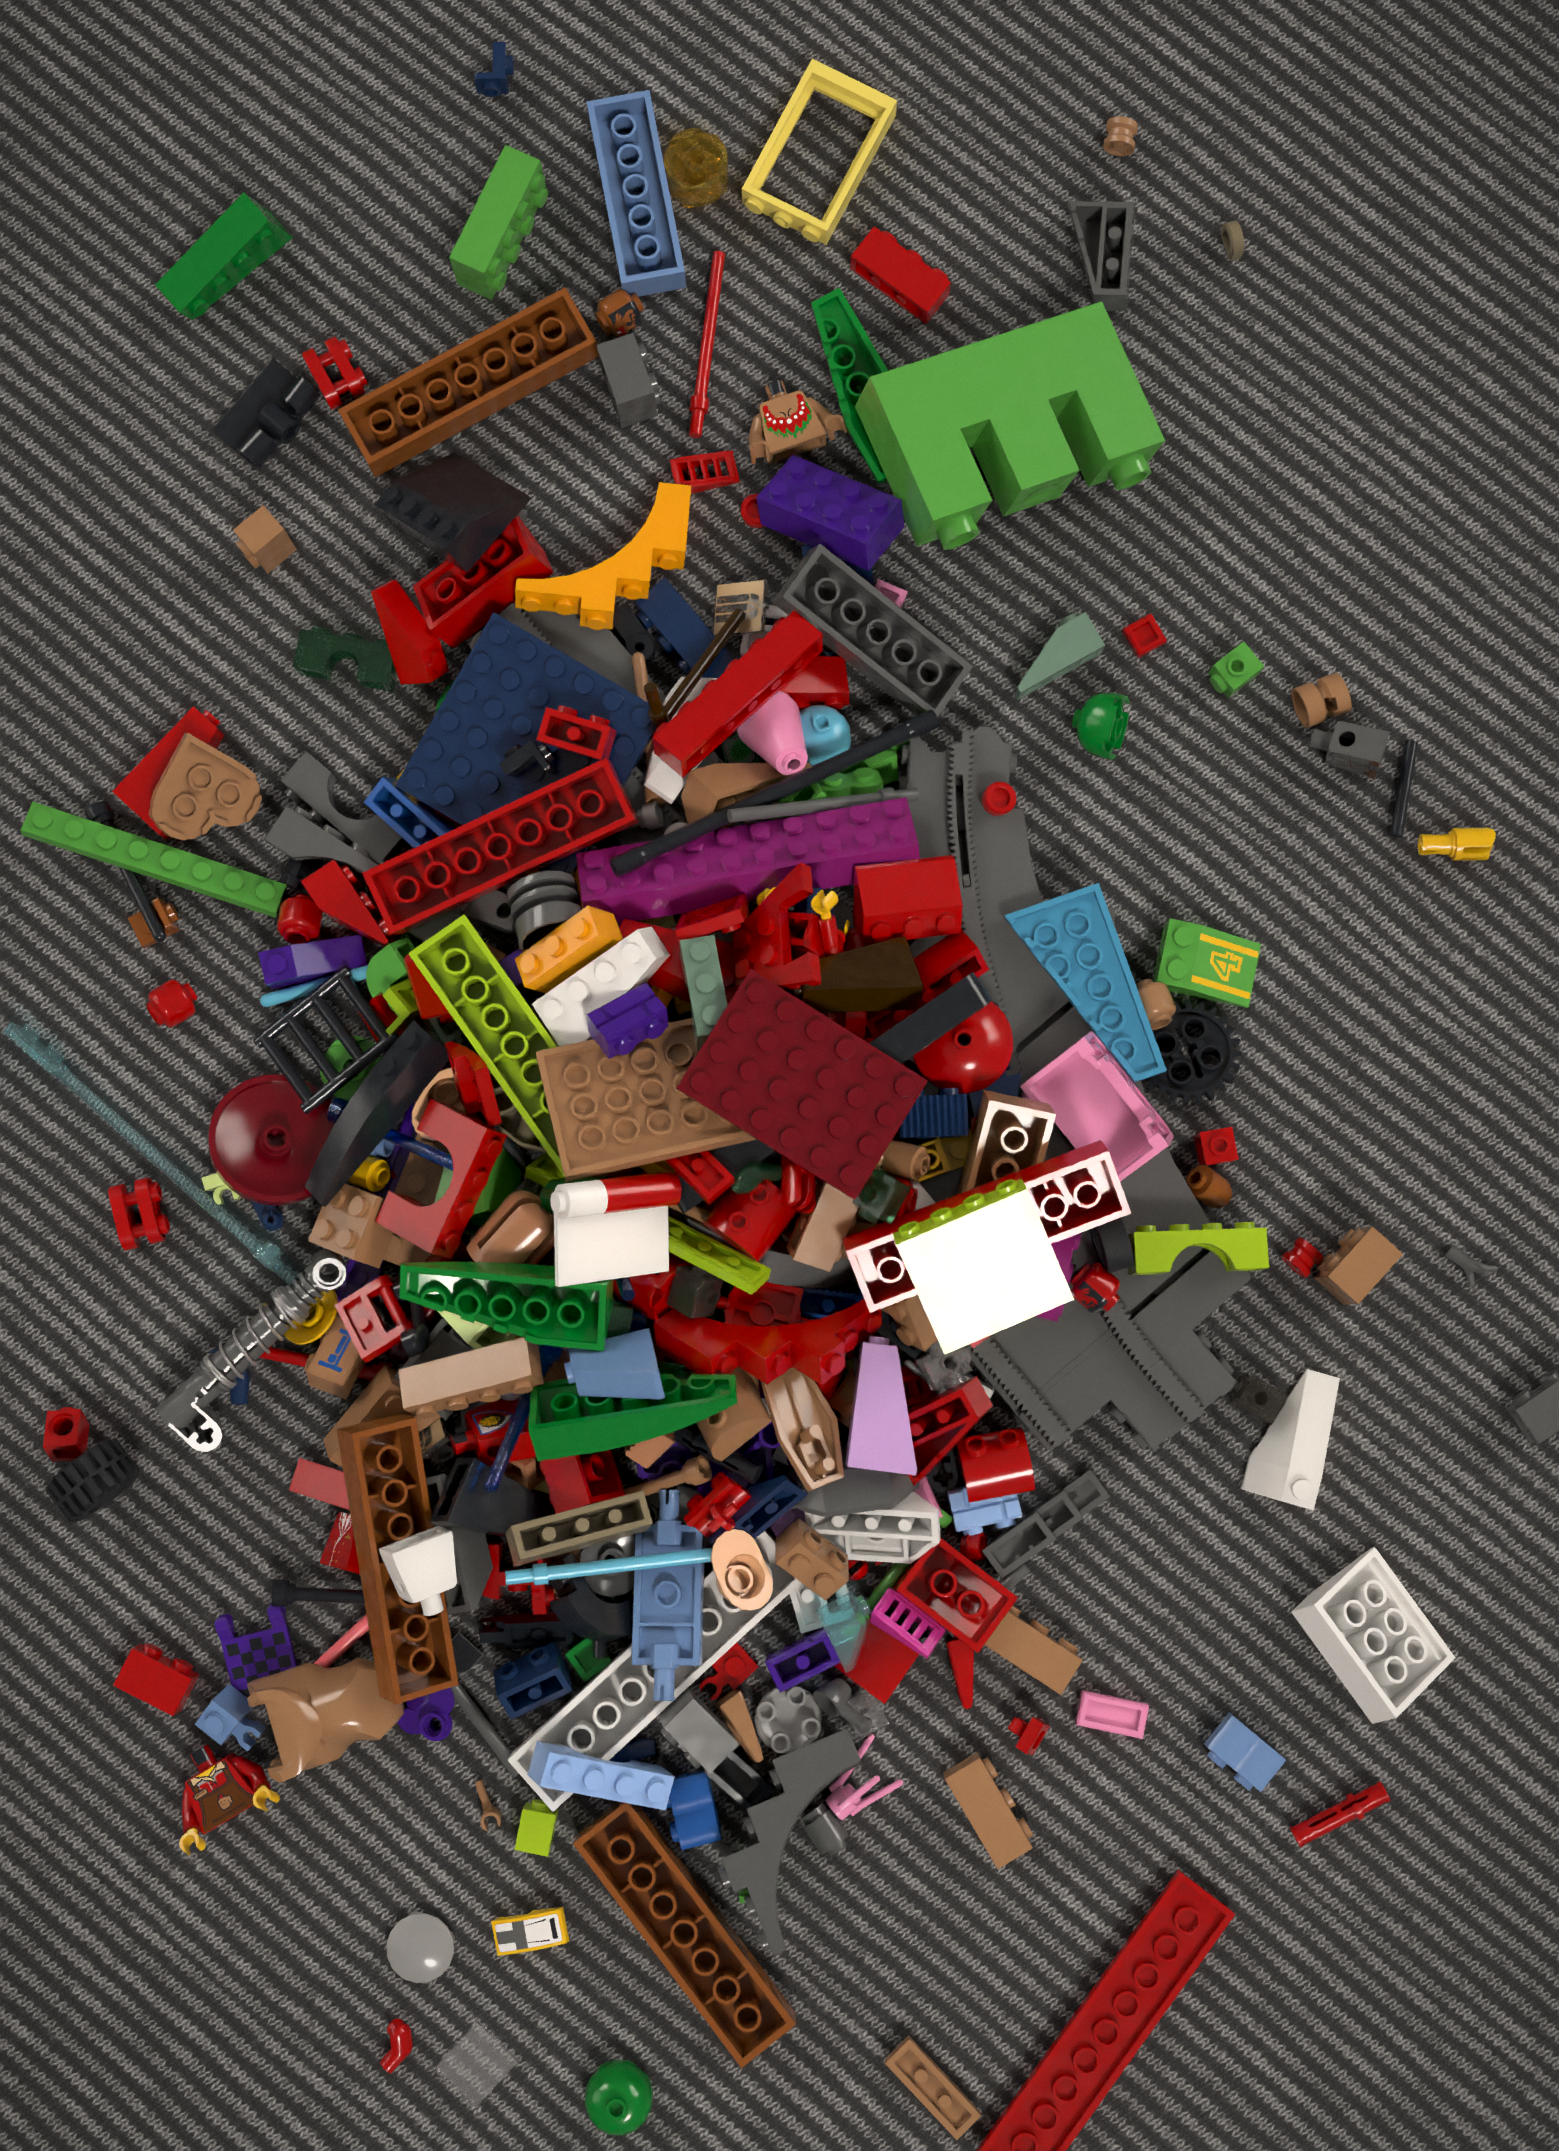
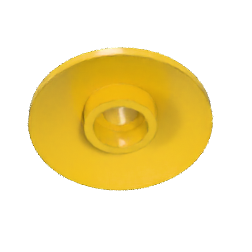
M334 1289L328 1293L324 1292V1297L318 1298V1302L312 1304L309 1316L303 1323L292 1321L297 1326V1329L291 1326L284 1333V1336L289 1341L298 1345L308 1344L320 1338L329 1329L337 1313L334 1305L338 1303V1298Z

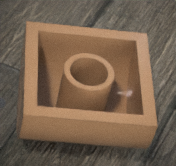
M740 1367L735 1368L728 1374L736 1375L738 1403L697 1422L712 1456L719 1461H723L773 1421L748 1372Z

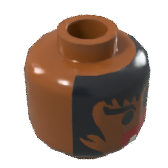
M620 288L601 299L597 304L598 312L594 313L604 333L607 336L612 334L614 337L619 338L641 325L642 317L640 312L644 310V307L636 293L629 295L626 290Z

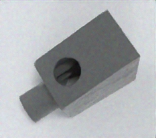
M1337 721L1334 732L1315 727L1309 746L1328 751L1325 762L1328 765L1376 780L1390 732Z

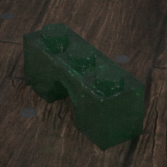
M312 627L311 630H300L293 667L299 675L331 681L333 668L339 661L354 659L359 663L356 679L362 687L394 692L397 672L386 640L363 641L361 636L352 633H343L342 637L332 635L329 630L321 627Z

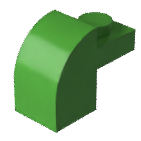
M408 937L388 944L370 960L367 967L366 980L372 998L384 994L389 987L409 979L404 958L415 947Z

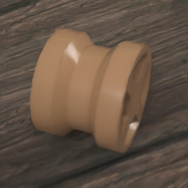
M1122 116L1110 118L1106 125L1108 136L1104 139V151L1115 156L1131 155L1135 150L1133 137L1137 134V122Z

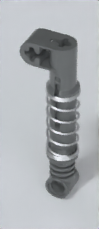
M328 1249L317 1252L313 1256L311 1263L304 1269L306 1274L301 1272L298 1275L300 1279L295 1277L292 1280L294 1285L289 1283L287 1286H280L278 1289H275V1292H272L274 1306L269 1303H260L259 1312L255 1316H247L246 1324L241 1329L234 1328L232 1330L233 1337L228 1341H220L217 1352L207 1353L199 1362V1368L156 1408L162 1420L192 1448L197 1451L206 1452L213 1450L219 1445L222 1438L221 1419L208 1405L221 1392H229L237 1385L236 1378L243 1379L242 1373L251 1364L257 1366L255 1361L264 1352L270 1354L268 1348L278 1339L283 1341L282 1335L291 1326L297 1329V1326L292 1321L303 1323L309 1316L312 1304H316L318 1298H323L324 1292L328 1293L330 1290L342 1285L345 1281L346 1269L340 1254ZM331 1263L337 1266V1270L331 1275H323L319 1272L320 1268L325 1264ZM199 1413L201 1414L200 1427L204 1430L201 1433H199L198 1423L196 1421H194L188 1427L186 1426ZM209 1427L211 1428V1432H210V1433H208L207 1431H205V1430L208 1429Z

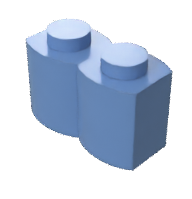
M1231 1713L1226 1715L1204 1743L1210 1750L1207 1756L1222 1769L1226 1764L1234 1769L1237 1773L1233 1778L1248 1791L1254 1786L1261 1792L1286 1761L1285 1758Z

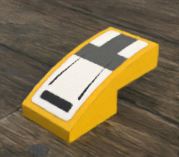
M563 1907L533 1910L528 1914L498 1917L491 1921L497 1956L534 1951L569 1942Z

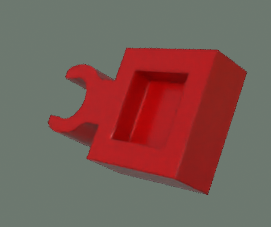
M736 1642L712 1665L717 1673L705 1677L701 1681L699 1688L702 1689L707 1683L715 1684L717 1691L709 1698L711 1701L715 1700L720 1696L722 1688L726 1683L735 1690L759 1665Z

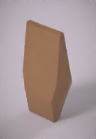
M793 1367L789 1368L783 1375H780L768 1385L761 1381L778 1442L807 1492L843 1478L844 1470L837 1417L815 1381Z

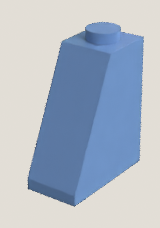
M649 1328L607 1338L604 1351L568 1348L570 1362L564 1363L569 1384L576 1383L579 1396L637 1399L665 1398Z

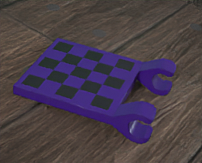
M272 1604L268 1607L267 1613L273 1628L235 1637L234 1622L231 1614L221 1615L215 1620L214 1624L221 1641L231 1685L247 1698L250 1696L247 1683L257 1678L279 1673L297 1666L285 1607H273Z

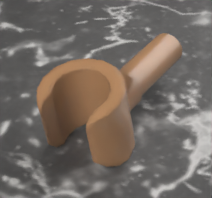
M483 1780L475 1782L483 1809L480 1821L481 1827L488 1831L489 1826L486 1817L494 1816L497 1819L498 1826H500L502 1814L499 1808L492 1806Z

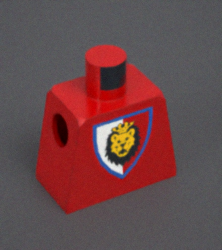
M514 1393L507 1394L497 1401L488 1402L467 1411L465 1414L467 1431L450 1436L455 1455L474 1450L478 1460L488 1466L536 1457L529 1434V1421Z

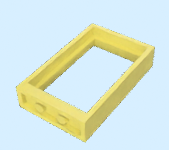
M812 59L742 187V203L755 214L763 213L773 218L775 223L783 228L791 227L801 232L809 241H819L827 245L896 116L897 100ZM814 90L875 119L822 220L761 191L764 182Z

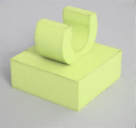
M217 1173L202 1177L205 1191H214L213 1198L217 1205L224 1204L222 1193L226 1189H231L220 1179ZM231 1190L234 1200L241 1199V1196Z

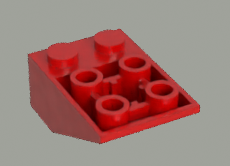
M334 859L301 881L317 907L331 920L382 947H386L388 944L399 940L396 935L390 934L383 918L378 920L376 917L380 914L378 907L365 891L360 893L358 889L363 887V885L347 864L341 867Z

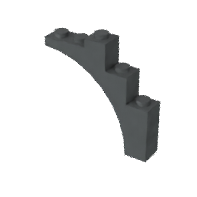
M848 1728L772 1760L775 1769L769 1771L776 1791L783 1788L784 1793L748 1808L747 1811L750 1817L744 1819L751 1840L758 1837L759 1843L721 1859L724 1867L718 1869L725 1889L732 1887L735 1894L748 1889L750 1895L744 1897L751 1918L758 1915L763 1928L757 1931L764 1952L771 1949L773 1956L787 1951L779 1925L776 1896L779 1866L786 1842L799 1816L813 1798L835 1778L861 1764Z

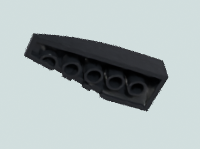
M416 1016L370 1071L348 1102L322 1147L305 1185L322 1206L326 1207L449 1061L444 1042L419 1017Z

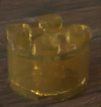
M698 128L683 130L672 137L663 159L669 192L685 208L702 207L715 202L727 191L729 179L728 155L724 143L715 134L712 133L711 135L702 132V129Z

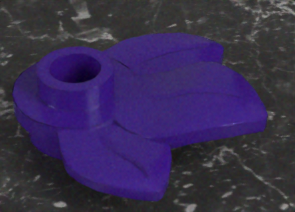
M452 1688L406 1701L408 1708L404 1709L403 1716L397 1722L406 1733L422 1734L431 1741H441L451 1733L453 1721L450 1713L455 1704ZM433 1718H437L441 1722V1728L434 1726Z

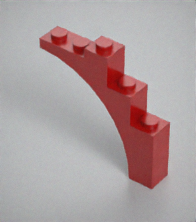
M862 1299L844 1310L803 1323L781 1326H744L702 1317L678 1305L654 1322L657 1349L696 1374L728 1375L735 1368L740 1367L768 1385L774 1379L783 1375L789 1368L793 1367L822 1385L845 1368V1353L854 1349L857 1344L875 1333L882 1326L881 1309L870 1313L865 1299Z

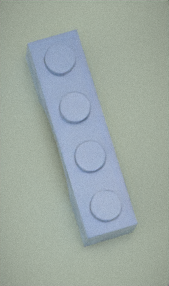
M540 1741L536 1742L527 1774L540 1787L666 1810L675 1778L661 1765L631 1759L629 1762L624 1763L607 1761L588 1756L569 1747Z

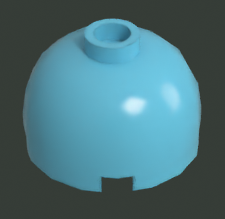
M812 705L800 710L808 756L807 763L814 766L850 749V726L845 717L836 709L825 705Z

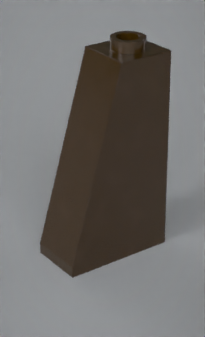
M897 937L819 958L821 984L817 986L800 985L798 989H788V993L820 1013L915 1010L923 984L906 937Z

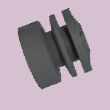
M543 871L528 875L514 883L507 892L511 916L516 921L515 932L519 948L523 952L582 910L576 880L571 874L563 871Z

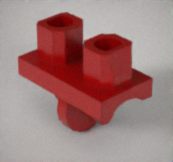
M719 1472L711 1479L710 1485L713 1490L706 1497L701 1494L694 1495L687 1502L689 1513L683 1517L688 1526L696 1528L707 1538L721 1526L727 1531H731L736 1527L732 1516L751 1498L747 1489L733 1481L723 1472Z

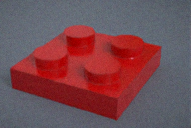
M746 894L737 895L683 913L675 928L679 943L680 940L709 936V933L721 930L722 933H729L739 929L741 923L745 921L750 906Z

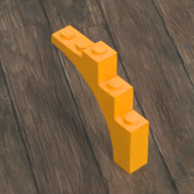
M659 482L655 503L646 523L632 541L614 556L598 565L567 576L547 579H517L515 608H521L530 612L539 610L557 612L561 615L578 614L580 615V626L589 627L594 630L613 629L616 596L631 600L639 598L648 599L651 566L661 567L665 570H684L691 486Z

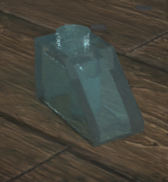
M851 1591L815 1610L846 1673L856 1667L870 1623L867 1615L871 1613L864 1596L861 1594L857 1597L855 1591Z

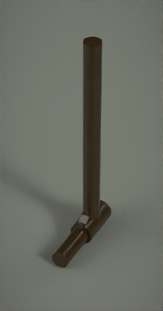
M737 608L733 611L665 706L662 705L657 684L649 682L644 685V692L649 706L648 715L653 732L662 723H668L672 720L678 709L745 619L746 614L743 610Z

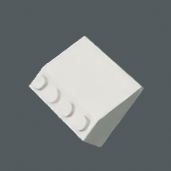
M1375 1547L1370 1548L1314 1590L1292 1611L1294 1617L1372 1724L1396 1719L1455 1659V1656Z

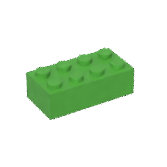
M504 146L449 257L458 285L491 300L496 291L503 289L507 279L506 271L510 263L514 264L517 261L521 250L520 243L524 235L528 236L533 228L534 214L538 207L542 208L548 197L545 175H543L539 159L510 146Z

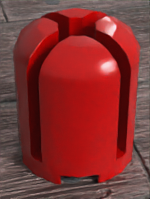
M669 1252V1271L614 1279L613 1296L655 1322L678 1305L691 1312L695 1309L698 1303L694 1302L693 1299L697 1292L698 1282L703 1285L702 1274L696 1267Z

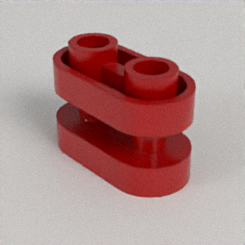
M336 336L324 341L328 351L319 356L316 355L313 348L301 353L331 411L343 405L339 395L350 391L355 399L365 394L363 387L368 385L360 367L353 369L348 360L353 355L344 339L338 341ZM335 363L342 379L332 384L324 368Z
M150 1177L135 1180V1191L128 1192L125 1184L115 1185L108 1189L118 1238L125 1251L139 1248L140 1237L146 1236L150 1244L165 1241L166 1234L170 1233L168 1217L166 1214L161 1213L159 1201L163 1199L160 1185L158 1182H153ZM134 1204H138L142 1219L140 1224L136 1222L132 1206Z

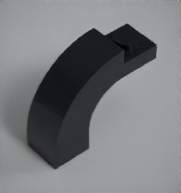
M573 1553L552 1560L547 1563V1566L577 1562ZM584 1576L549 1580L558 1595L557 1598L549 1602L552 1610L560 1621L577 1635L598 1642L613 1641L632 1635L634 1594L621 1598L611 1604L602 1601L594 1595L587 1585Z

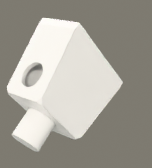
M436 1526L379 1548L382 1560L401 1599L410 1603L420 1601L424 1616L435 1615L444 1610L440 1593L454 1588L457 1584L454 1543L451 1530Z

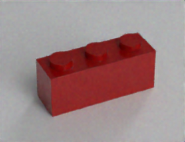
M874 226L851 255L850 270L924 324L929 322L949 296L951 282L947 275L940 269H932L925 264L922 257L914 250L903 248L898 244L896 238L887 231L881 232Z

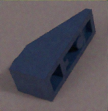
M786 1475L747 1487L745 1489L749 1491L751 1498L732 1516L736 1527L733 1529L743 1530L751 1535L753 1539H756L808 1494L804 1488ZM721 1526L708 1537L710 1543L714 1545L716 1539L727 1530Z

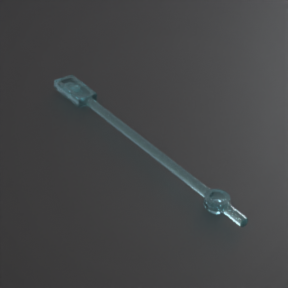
M11 1022L3 1032L50 1075L56 1076L246 1246L260 1263L272 1272H275L287 1284L291 1283L294 1285L292 1280L295 1277L300 1279L284 1263L280 1257L283 1251L270 1240L265 1244L259 1241L226 1210L217 1205L207 1193L69 1071L70 1068L62 1062L65 1056L52 1045L46 1048L38 1040L41 1035L27 1023L22 1026Z

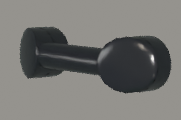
M399 1278L393 1281V1290L402 1305L410 1303L413 1328L401 1332L400 1336L406 1353L410 1357H414L427 1349L430 1334L424 1306L400 1298Z

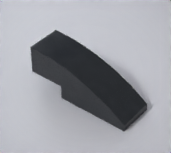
M679 1742L677 1743L679 1748L684 1752L687 1751ZM737 1749L728 1755L711 1773L701 1765L703 1772L746 1810L764 1802L775 1790L773 1785Z

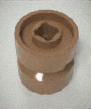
M1336 672L1319 678L1316 685L1309 682L1291 690L1294 710L1300 723L1305 728L1323 723L1326 720V716L1336 718L1349 713L1352 708L1351 697L1346 683L1339 673Z

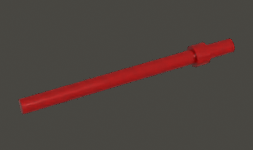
M714 251L712 255L695 392L690 398L689 411L692 413L689 436L693 438L702 437L704 415L708 413L709 408L707 391L725 253L722 251Z

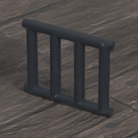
M344 966L253 1039L256 1046L260 1049L262 1047L265 1049L303 1103L300 1104V1107L305 1114L310 1113L386 1053L399 1037L397 1033L390 1036L386 1032V1025L350 978L353 974L348 966ZM339 986L379 1038V1041L366 1052L362 1050L325 999ZM313 1007L317 1009L354 1060L339 1073L299 1019ZM288 1027L328 1080L326 1084L314 1093L311 1092L274 1040Z

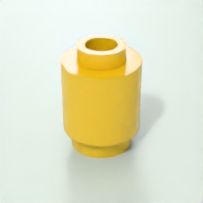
M368 1156L347 1182L372 1192L380 1191L389 1181V1165L385 1160Z

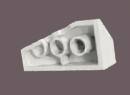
M1309 1369L1305 1370L1286 1399L1283 1408L1267 1428L1266 1434L1250 1454L1241 1485L1242 1490L1314 1510L1323 1475L1340 1378Z

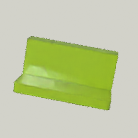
M409 979L389 987L382 995L399 1015L386 1029L390 1036L406 1029L416 1016L423 1020L420 1017Z

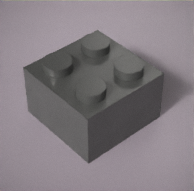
M634 333L596 345L601 371L621 428L657 417L656 405L661 403L658 393L659 387L654 372H650L649 359L643 342L637 344Z

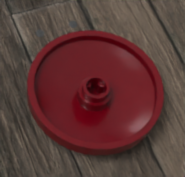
M279 1074L251 1078L234 1087L216 1107L208 1132L209 1156L220 1179L239 1196L264 1205H288L312 1196L305 1185L322 1147L339 1118L332 1102L327 1099L310 1113L305 1114L300 1107V1104L303 1102L286 1078ZM304 1081L312 1093L318 1090L312 1084Z

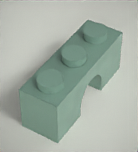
M714 935L680 940L679 956L685 987L688 988L691 1020L697 1051L700 1050L727 1006Z

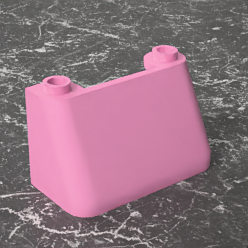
M1091 1031L1020 1086L1024 1091L1021 1093L1022 1098L1051 1105L1056 1113L1054 1122L1075 1149L1101 1140L1109 1150L1120 1182L1168 1147L1174 1138L1164 1120L1102 1041Z

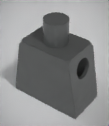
M494 890L468 903L464 913L466 916L498 934L517 939L515 932L516 921L511 916L507 894ZM498 907H499V908H502V911H501L499 917H498V915H497V909H498Z

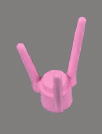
M869 1734L857 1750L860 1760L874 1740V1734ZM853 1768L840 1775L829 1786L832 1794L826 1798V1802L839 1819L844 1820L850 1814L854 1816L862 1808L902 1786L903 1781L899 1779L861 1800V1796L880 1781V1777L874 1776L857 1790L850 1784L844 1787L843 1784L854 1770Z

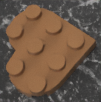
M184 733L153 791L150 800L149 817L164 834L179 840L195 839L200 835H204L214 824L223 827L239 826L244 822L250 821L259 810L262 795L260 794L259 784L255 779L257 777L245 765L191 734Z

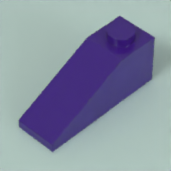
M362 935L293 944L258 953L265 985L273 990L331 976L344 966H348L352 970L368 965Z

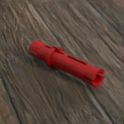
M1378 1781L1376 1784L1355 1795L1349 1793L1345 1795L1346 1799L1319 1812L1295 1826L1289 1827L1299 1847L1302 1848L1309 1842L1332 1832L1356 1818L1360 1821L1365 1818V1813L1386 1802H1390V1797L1382 1783Z

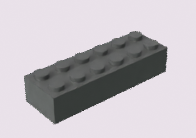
M821 544L811 548L806 553L772 602L787 615L795 610L823 634V643L915 716L931 709L938 718L973 667Z

